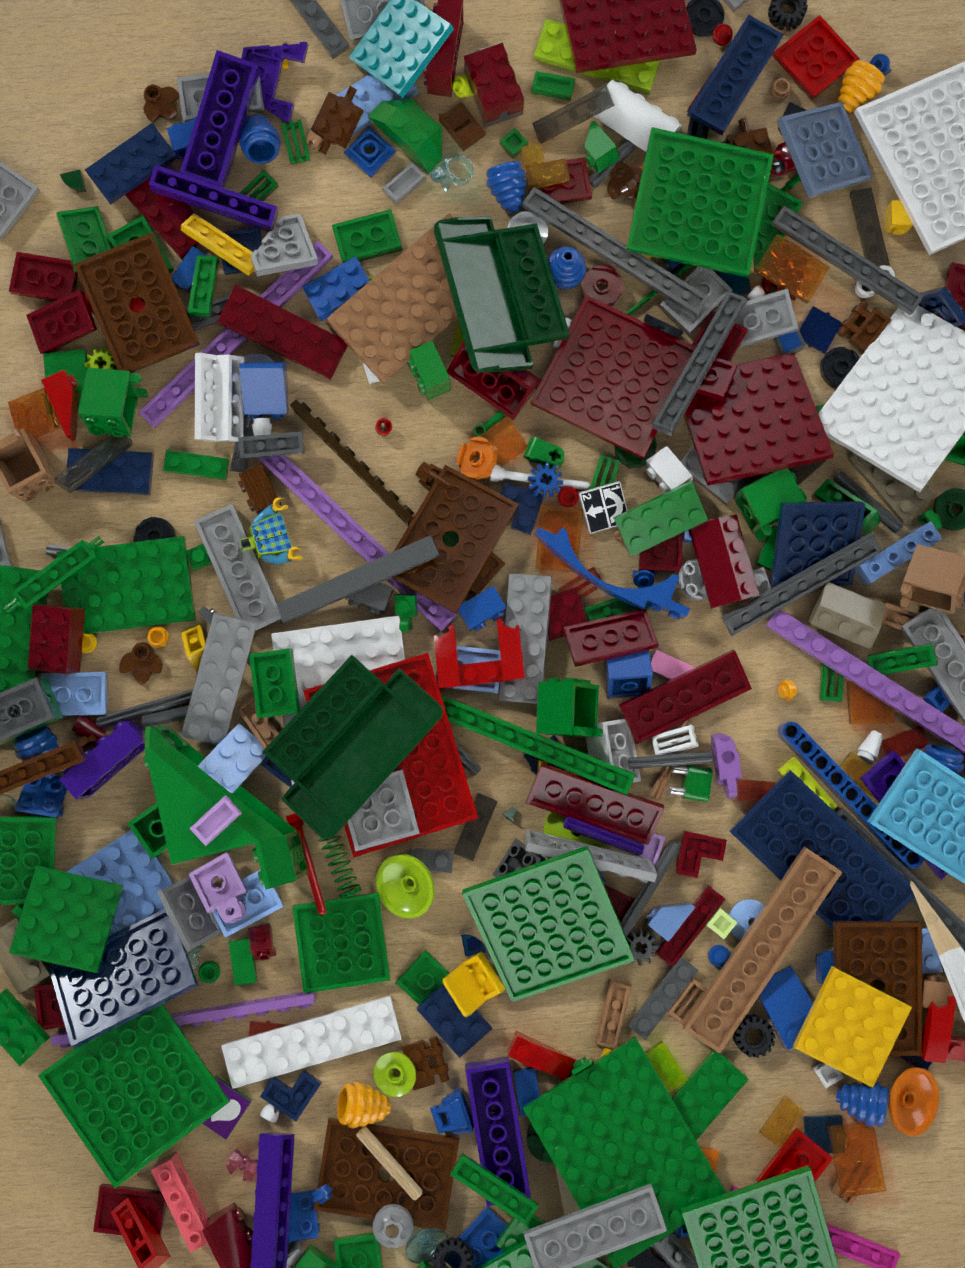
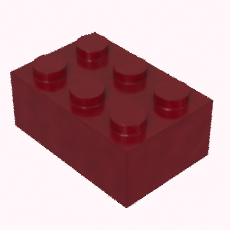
M33 604L28 669L61 674L80 672L85 609L53 604Z

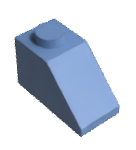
M689 902L658 905L656 909L653 907L647 913L645 923L669 942L695 907Z

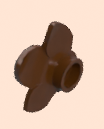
M154 84L148 85L144 91L146 103L143 107L147 119L154 123L159 116L165 119L176 118L177 109L173 102L180 97L178 91L169 86L161 88Z
M622 162L617 163L610 171L611 180L607 186L611 199L613 200L622 194L625 198L635 200L638 190L637 184H640L642 169L639 167H629L626 163ZM619 170H624L622 175H617Z
M140 642L133 647L132 652L122 657L119 671L120 673L132 672L137 683L143 685L149 680L152 672L161 673L162 661L154 654L150 644ZM142 649L146 650V655L144 657L140 656V651Z

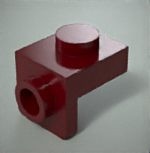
M270 923L249 927L250 952L255 960L264 961L272 956H276Z

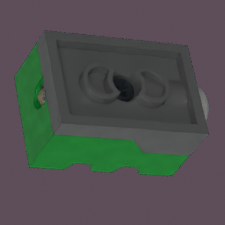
M36 677L0 693V745L7 744L23 735L30 734L39 728L64 719L48 679Z

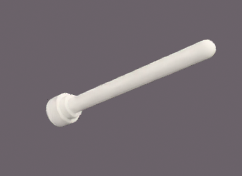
M495 465L490 481L499 482V480L509 479L529 482L527 478L533 475L505 471V468ZM542 476L543 478L540 482L549 485L550 479ZM557 478L564 481L563 485H557L559 487H573L580 490L590 489V483Z

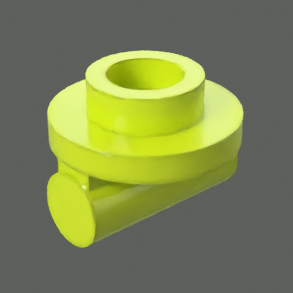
M466 74L457 76L453 82V91L459 98H468L473 95Z

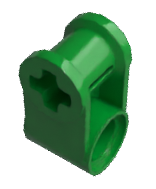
M530 437L523 458L542 465L548 462L550 468H553L554 465L559 468L564 463V451L559 446L547 443L536 437ZM558 454V458L552 461V456Z

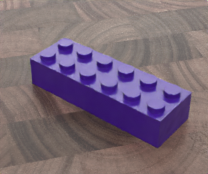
M219 50L216 51L180 170L181 174L225 188L260 74L258 64Z
M509 1057L465 1063L480 1165L531 1198ZM486 1199L487 1206L494 1205Z

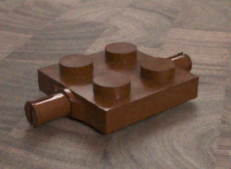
M349 86L345 97L328 92L311 128V131L324 139L318 150L326 155L331 144L339 145L346 149L364 112L363 109L352 102L357 91L352 86Z
M746 118L738 121L741 132L727 135L725 139L729 145L773 154L767 128L749 130Z

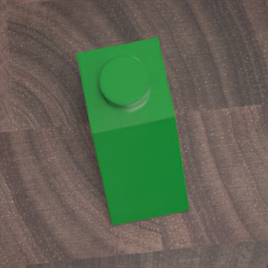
M595 121L591 122L585 143L587 155L585 160L590 168L594 167L600 173L618 161L619 156L617 147Z

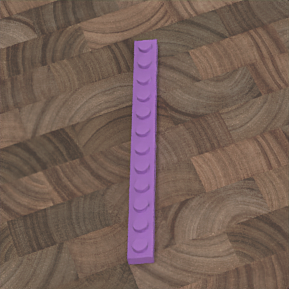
M317 241L313 248L318 258V265L286 271L260 297L282 308L302 289V286L306 285L333 259V255ZM226 328L201 353L233 355L248 339ZM195 359L138 412L154 429L195 391Z
M285 455L259 458L262 464L365 561L369 563L389 554ZM391 578L387 579L399 593L417 594L418 610L441 632L456 618L448 609Z
M780 609L772 614L765 627L965 754L964 726Z
M298 992L170 1014L180 1028L184 1024H190L193 1027L202 1025L204 1021L212 1020V1023L225 1021L227 1017L234 1016V1019H242L251 1013L261 1016L268 1014L269 1010L277 1009V1012H285L294 1006H299L300 1009L312 1006V1003H315L317 995L316 992ZM67 1031L57 1032L51 1037L52 1046L60 1045V1048L71 1046Z

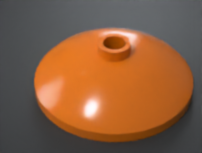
M912 1067L905 1070L895 1080L891 1088L888 1104L889 1113L893 1125L899 1132L908 1136L920 1135L930 1127L935 1119L939 1106V1089L933 1075L925 1069Z

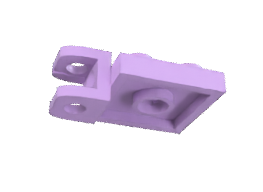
M228 852L189 873L207 913L217 909L221 919L226 923H235L246 916L245 905L239 896L248 892ZM216 877L224 881L221 888L218 886L214 887L213 885L216 882Z

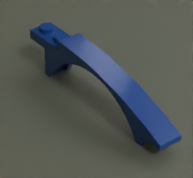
M537 528L534 535L549 551L576 574L606 594L639 610H642L648 604V608L660 612V610L668 612V616L673 619L680 620V618L687 617L690 608L671 601L679 576L673 574L658 584L644 588H622L608 584L592 575L580 563L571 548L567 530L560 528L558 534L555 535Z

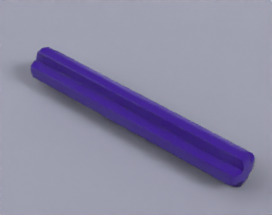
M567 817L564 821L563 827L567 830L637 856L643 853L644 845L572 817Z

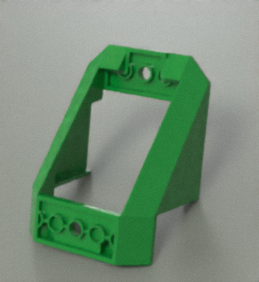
M161 725L145 727L146 755L143 756L145 767L150 770L171 865L255 843L253 856L255 862H259L261 871H258L260 884L265 886V890L297 881L308 874L298 830L294 829L241 785L232 794L199 768L198 765L206 757L194 749L171 727ZM227 795L242 814L205 846L190 830V827Z

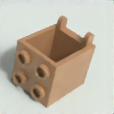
M16 428L12 430L13 434L0 440V478L9 494L21 501H30L37 496L36 494L53 489L60 480L38 439L24 428L20 430Z
M917 544L901 587V594L903 595L900 603L901 608L907 609L910 603L955 614L957 607H962L965 597V556Z

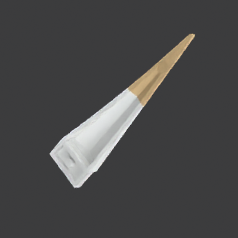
M911 881L910 886L965 1023V951L914 882Z

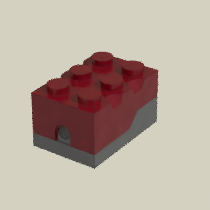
M500 43L488 48H479L474 53L465 55L464 74L467 75L485 128L523 115L524 96L520 86L517 84L514 70L510 66L504 44Z

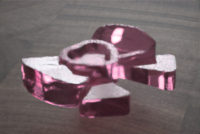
M236 1149L228 1159L227 1169L230 1174L237 1168L241 1171L245 1170L243 1181L252 1180L253 1176L257 1173L258 1160H251L248 1156H243Z

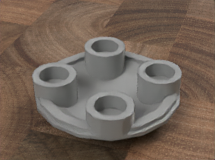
M697 559L687 561L679 571L678 582L680 589L693 600L701 601L707 599Z

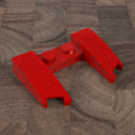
M497 619L501 660L459 665L455 625H450L448 627L450 631L438 638L435 635L434 642L439 689L525 679L519 626L516 625L514 629L502 625L504 620Z
M948 996L947 1005L938 1008L933 1001L930 1002L922 1032V1055L920 1056L924 1061L946 1063V1059L965 1062V1037L952 1036L956 1004L954 996Z

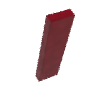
M707 885L692 904L695 907L669 942L665 939L655 953L671 967H674L726 899Z

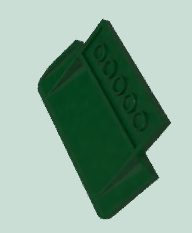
M491 216L455 217L439 220L435 223L433 230L469 361L471 367L476 372L490 373L533 369L534 364L528 346L569 339V329L537 223L498 230L494 229Z
M351 654L262 753L295 782L280 799L321 838L330 839L340 831L436 725L443 715V709L436 700L400 668L384 684Z

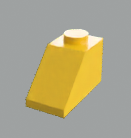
M892 200L886 208V232L902 235L907 233L913 227V224L900 200Z
M201 624L181 633L186 656L197 673L207 639Z

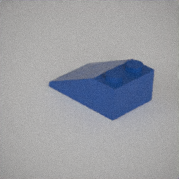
M788 966L773 974L758 997L781 1044L787 1050L793 1048V1044L813 1005L792 966Z

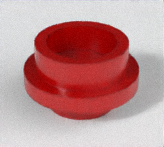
M719 24L714 29L713 41L717 45L725 46L732 40L733 31L729 25Z
M564 487L558 493V501L563 507H573L579 500V494L573 487Z

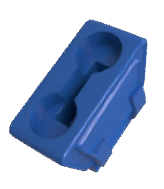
M461 1087L456 1088L445 1096L439 1105L430 1107L439 1134L445 1131H451L454 1134L473 1132V1118ZM441 1112H445L447 1118L446 1123H444Z

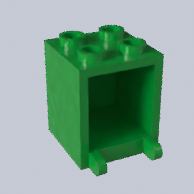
M87 367L78 414L89 433L97 436L108 434L119 438L124 436L131 437L138 397L145 398L148 396L146 389L137 388L136 383L138 384L142 381L139 374H133L130 371Z
M788 468L775 471L742 488L733 497L750 530L759 541L764 540L766 536L772 533L770 525L779 519L781 502H806L807 497L802 488L799 489L794 472Z
M547 678V682H538L536 734L601 737L603 730L597 728L599 685L590 684L591 680H578V678H565V680Z

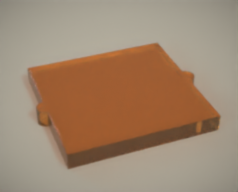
M509 417L498 425H492V429L480 436L489 440L497 447L496 462L500 466H503L512 459L515 460L516 456L524 452L527 447Z

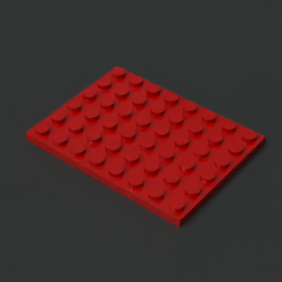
M428 653L370 670L385 684L400 668L436 700L443 709L441 719L394 770L403 769L420 834L355 851L347 822L344 828L353 858L478 819ZM324 684L303 690L306 702H308Z

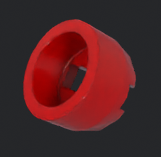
M381 418L375 424V430L379 435L386 436L392 430V423L387 418ZM381 423H384V432L381 431Z

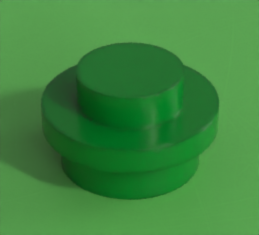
M206 961L199 967L198 975L203 982L213 983L219 978L221 970L216 962Z

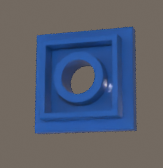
M370 127L344 151V154L370 178L396 153V150ZM368 147L375 149V152L372 154H366L364 151Z

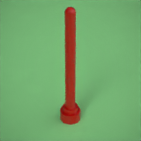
M294 813L286 816L287 823L299 831L308 869L307 876L318 913L324 915L326 907L302 826L304 823Z

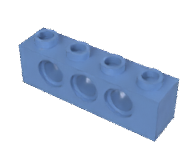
M930 521L885 548L881 553L856 566L855 574L863 586H866L911 559L917 544L930 547L942 540V537Z

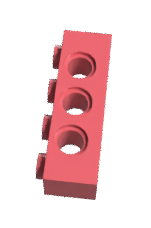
M175 1152L158 1161L151 1169V1172L191 1253L208 1244L202 1230L209 1217L178 1153Z

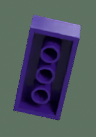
M121 721L113 728L114 732L111 735H105L97 741L96 744L98 746L85 752L87 760L75 766H70L62 772L64 775L59 780L75 799L91 797L145 750V730L138 722Z

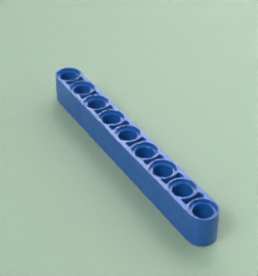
M785 722L779 726L778 735L783 742L904 866L910 868H918L923 864L924 857L900 842L896 847H893V838L883 831L879 832L877 827L868 822L877 805L798 723ZM787 726H791L794 729L792 737L786 735L785 730ZM804 741L809 745V750L806 753L802 752L800 747ZM818 757H821L824 761V765L820 769L816 766V759ZM833 773H836L839 777L835 785L831 782V775ZM848 789H852L854 793L851 800H848L846 797ZM866 804L869 812L864 816L861 813V808ZM910 852L914 855V860L911 863L907 861V855Z

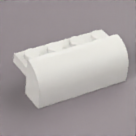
M611 80L605 87L590 114L645 152L652 127L680 133L683 128L676 118L666 115L660 107L645 101L642 95L635 94L629 90L626 84L615 82L614 80Z
M195 353V439L209 442H239L238 437H243L244 406L239 364L244 363V357L230 354L212 355Z

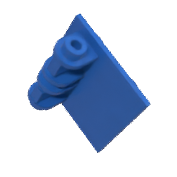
M57 776L49 779L43 777L25 784L14 811L56 819L58 816L62 817L64 808L61 807L68 789L59 780L61 777Z
M316 1190L291 1193L288 1242L318 1238L320 1223L317 1220V1211H314L315 1203L313 1202L314 1197L312 1195Z

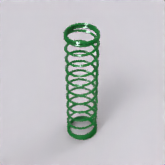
M334 836L330 839L320 838L318 842L335 839L334 841L323 846L321 850H327L340 846L339 848L324 856V858H330L342 855L341 857L330 862L327 866H334L337 864L347 862L346 864L342 865L341 867L335 869L330 873L333 875L344 871H349L348 873L335 879L334 882L336 883L354 878L348 883L337 888V891H340L347 888L356 887L340 894V899L346 898L348 896L360 892L362 889L359 884L347 886L357 879L356 876L343 878L351 872H353L354 868L340 870L341 868L347 866L351 862V860L336 862L341 858L345 857L348 852L333 854L334 852L343 848L345 844H338L327 847L341 839V836Z

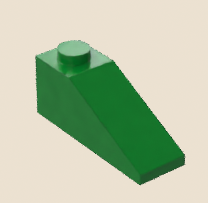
M827 479L814 493L821 502H864L830 479ZM864 502L862 536L871 533L880 523L878 510Z

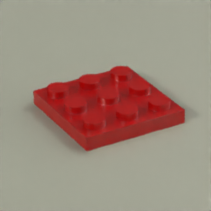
M821 15L817 16L773 53L775 60L812 100L842 77L846 69L852 66L853 62L860 60Z

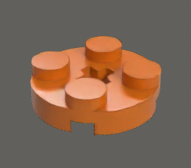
M473 437L470 439L472 441L467 444L464 443L459 449L457 465L460 467L461 473L471 479L488 478L495 467L498 449L483 437ZM480 453V459L477 462L474 461V457H478Z

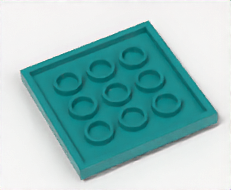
M390 0L349 58L397 95L404 98L454 28L450 23L416 0Z

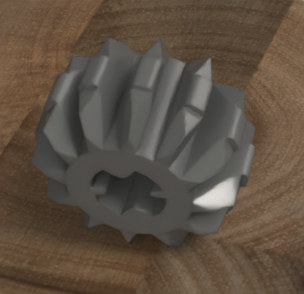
M638 927L637 934L631 929L630 934L632 937L629 938L627 936L626 938L634 954L635 961L637 959L639 966H642L643 959L648 964L651 963L648 956L651 955L656 958L657 954L652 950L659 949V946L652 943L657 938L655 936L649 937L650 931L648 929L643 933L642 928ZM636 943H645V946H642L644 949L642 951L635 949L637 947Z

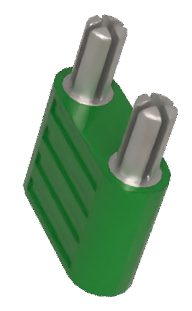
M686 765L685 767L672 766V768L684 770H672V773L683 774L682 788H669L670 790L681 791V793L669 791V794L680 795L682 799L709 801L713 770L711 768Z

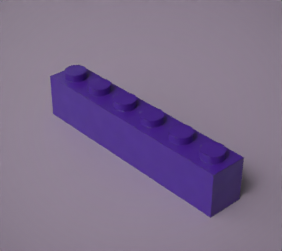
M158 165L154 166L149 182L152 192L253 227H259L268 232L274 229L278 217L277 206Z
M279 1132L260 1134L250 1268H287L295 1134Z

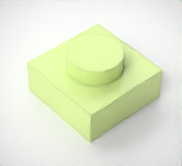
M719 908L706 925L721 938L725 939L738 922L723 909Z

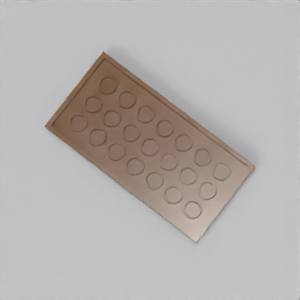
M448 213V214H447L444 218H442L441 220H443V219H449V218H454V217H453L450 213ZM434 226L326 319L329 325L382 384L408 363L407 359H410V350L433 341L458 319L435 238Z

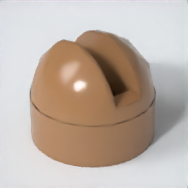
M309 130L306 136L307 145L313 142L312 149L318 148L324 140L311 130Z

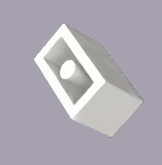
M667 446L646 460L648 476L652 480L656 479L663 493L686 482H693V476Z

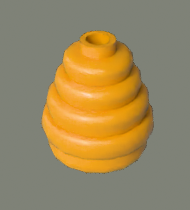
M862 60L853 62L852 66L845 71V77L842 80V87L838 102L843 103L847 114L855 112L856 108L872 101L881 92L885 76L878 68Z
M362 1082L347 1083L342 1087L337 1105V1117L342 1125L347 1124L349 1128L364 1127L368 1124H374L376 1121H383L385 1116L390 1114L391 1103L387 1101V1097L384 1094H380L378 1090H373L371 1086L364 1085Z

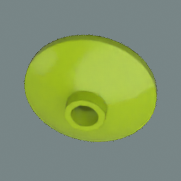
M388 1052L382 1055L374 1066L375 1083L388 1096H403L413 1088L416 1082L415 1066L411 1059L403 1053ZM394 1069H398L400 1075H396Z

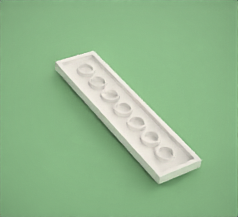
M391 995L227 1042L222 1044L221 1047L232 1089L395 1042L401 1040L402 1035Z

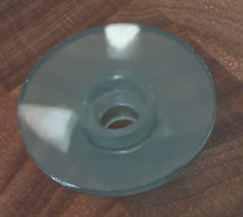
M428 1228L418 1232L406 1245L405 1252L407 1258L417 1264H420L422 1260L431 1262L434 1257V1250L442 1241L448 1239L447 1233L439 1228Z

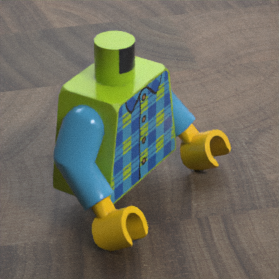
M276 498L273 504L262 510L252 521L249 528L251 537L239 540L243 552L255 549L257 558H262L265 562L275 565L290 562L292 559L297 561L303 559L302 556H295L296 552L302 549L292 547L282 513H278V510L284 511L288 509V505L280 507V501L284 500V498Z

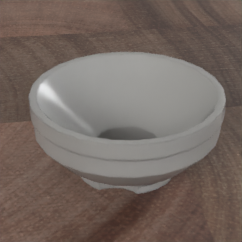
M389 1204L382 1207L375 1215L373 1221L375 1238L381 1245L387 1248L403 1246L412 1235L413 1218L410 1212L401 1205ZM390 1224H394L399 1228V1233L394 1237L386 1233V1227Z

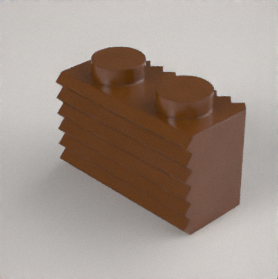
M262 464L239 474L241 480L238 481V484L243 493L247 492L250 499L246 501L252 512L256 511L259 514L278 498Z

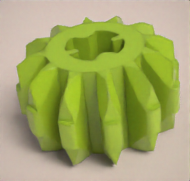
M101 347L100 352L93 349L94 355H87L90 361L84 363L86 368L118 370L110 349L107 351L104 347Z

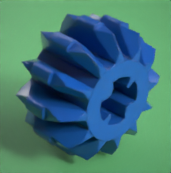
M546 462L544 469L539 463L537 464V470L531 469L530 473L533 476H529L527 481L534 482L528 487L530 490L536 488L534 496L542 492L541 498L545 499L546 492H548L549 497L553 498V491L557 493L561 491L557 485H563L564 481L557 479L562 476V472L554 473L557 469L556 465L550 470L548 462ZM542 476L550 479L549 485L540 482L543 478Z

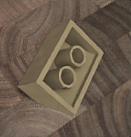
M828 582L824 584L808 620L811 625L871 649L880 631L886 605Z
M15 918L0 928V963L18 995L49 977L50 971L48 967L54 963L9 953L19 922V918Z

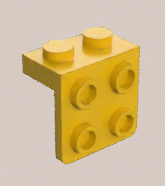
M482 951L463 961L443 978L444 986L464 1017L470 1016L486 1000L505 990L504 985Z

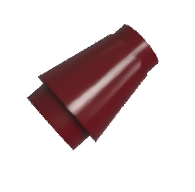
M80 716L71 730L79 737L86 736L88 738L93 734L97 740H100L106 734L87 716L85 718Z

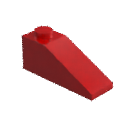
M62 370L41 381L66 437L73 442L77 436L79 393L76 387L79 385L73 374L69 375L65 370Z
M517 1030L507 1050L508 1057L563 1079L568 1078L576 1060Z
M127 1197L111 1211L138 1268H159L171 1257L161 1236L130 1197Z

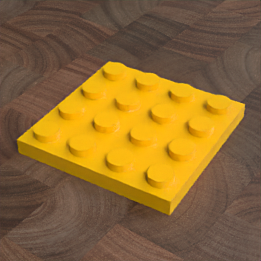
M831 966L793 1047L873 1088L912 1007Z

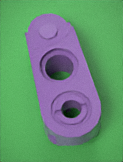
M723 733L712 734L711 748L717 785L724 784L727 799L736 798V783H738L739 777H742L739 752H736L734 740L730 736Z

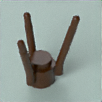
M423 462L416 471L415 475L420 478L419 483L425 486L428 491H430L431 486L427 482L432 483L434 479L449 486L448 481L437 475V472L440 473L442 469L432 463L429 465Z

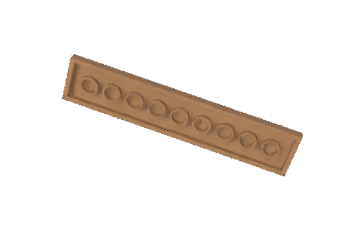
M805 846L802 848L684 1026H682L685 1031L718 1053H721L842 874V871Z

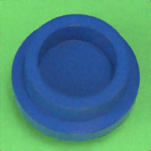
M714 945L708 952L710 963L716 967H723L730 957L729 950L723 945Z
M325 1184L312 1193L314 1197L313 1202L319 1201L321 1205L332 1197L330 1193L333 1191V1188Z

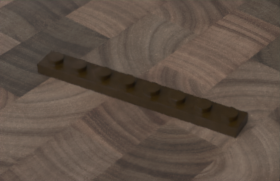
M297 400L293 401L290 404L292 410L409 526L414 518L412 516L414 512L407 505L402 506L398 502L399 497L392 490L388 492L383 487L385 483L377 475L373 477L368 472L370 468L362 460L358 462L354 458L356 454L348 446L344 448L339 443L341 439L333 431L329 433L325 429L327 425L319 417L314 418L310 414L312 410L306 403L302 402L300 404Z

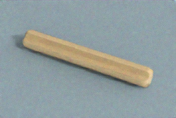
M366 1126L359 1129L356 1134L358 1139L413 1200L418 1199L422 1194V1189Z

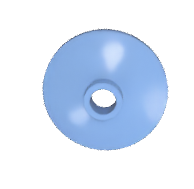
M746 899L738 902L731 909L729 915L738 922L731 932L737 939H742L750 927L748 924L749 919H755L764 904L757 900Z

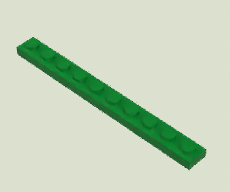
M441 694L450 722L628 795L636 775L635 773Z

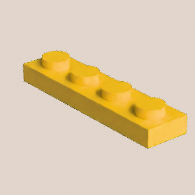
M195 213L181 224L182 232L246 275L250 276L255 271L251 262L252 251Z

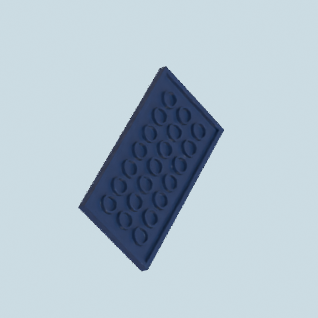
M790 769L729 830L780 880H782L804 846L842 871V874L815 912L832 929L833 921H891L915 897L910 882Z

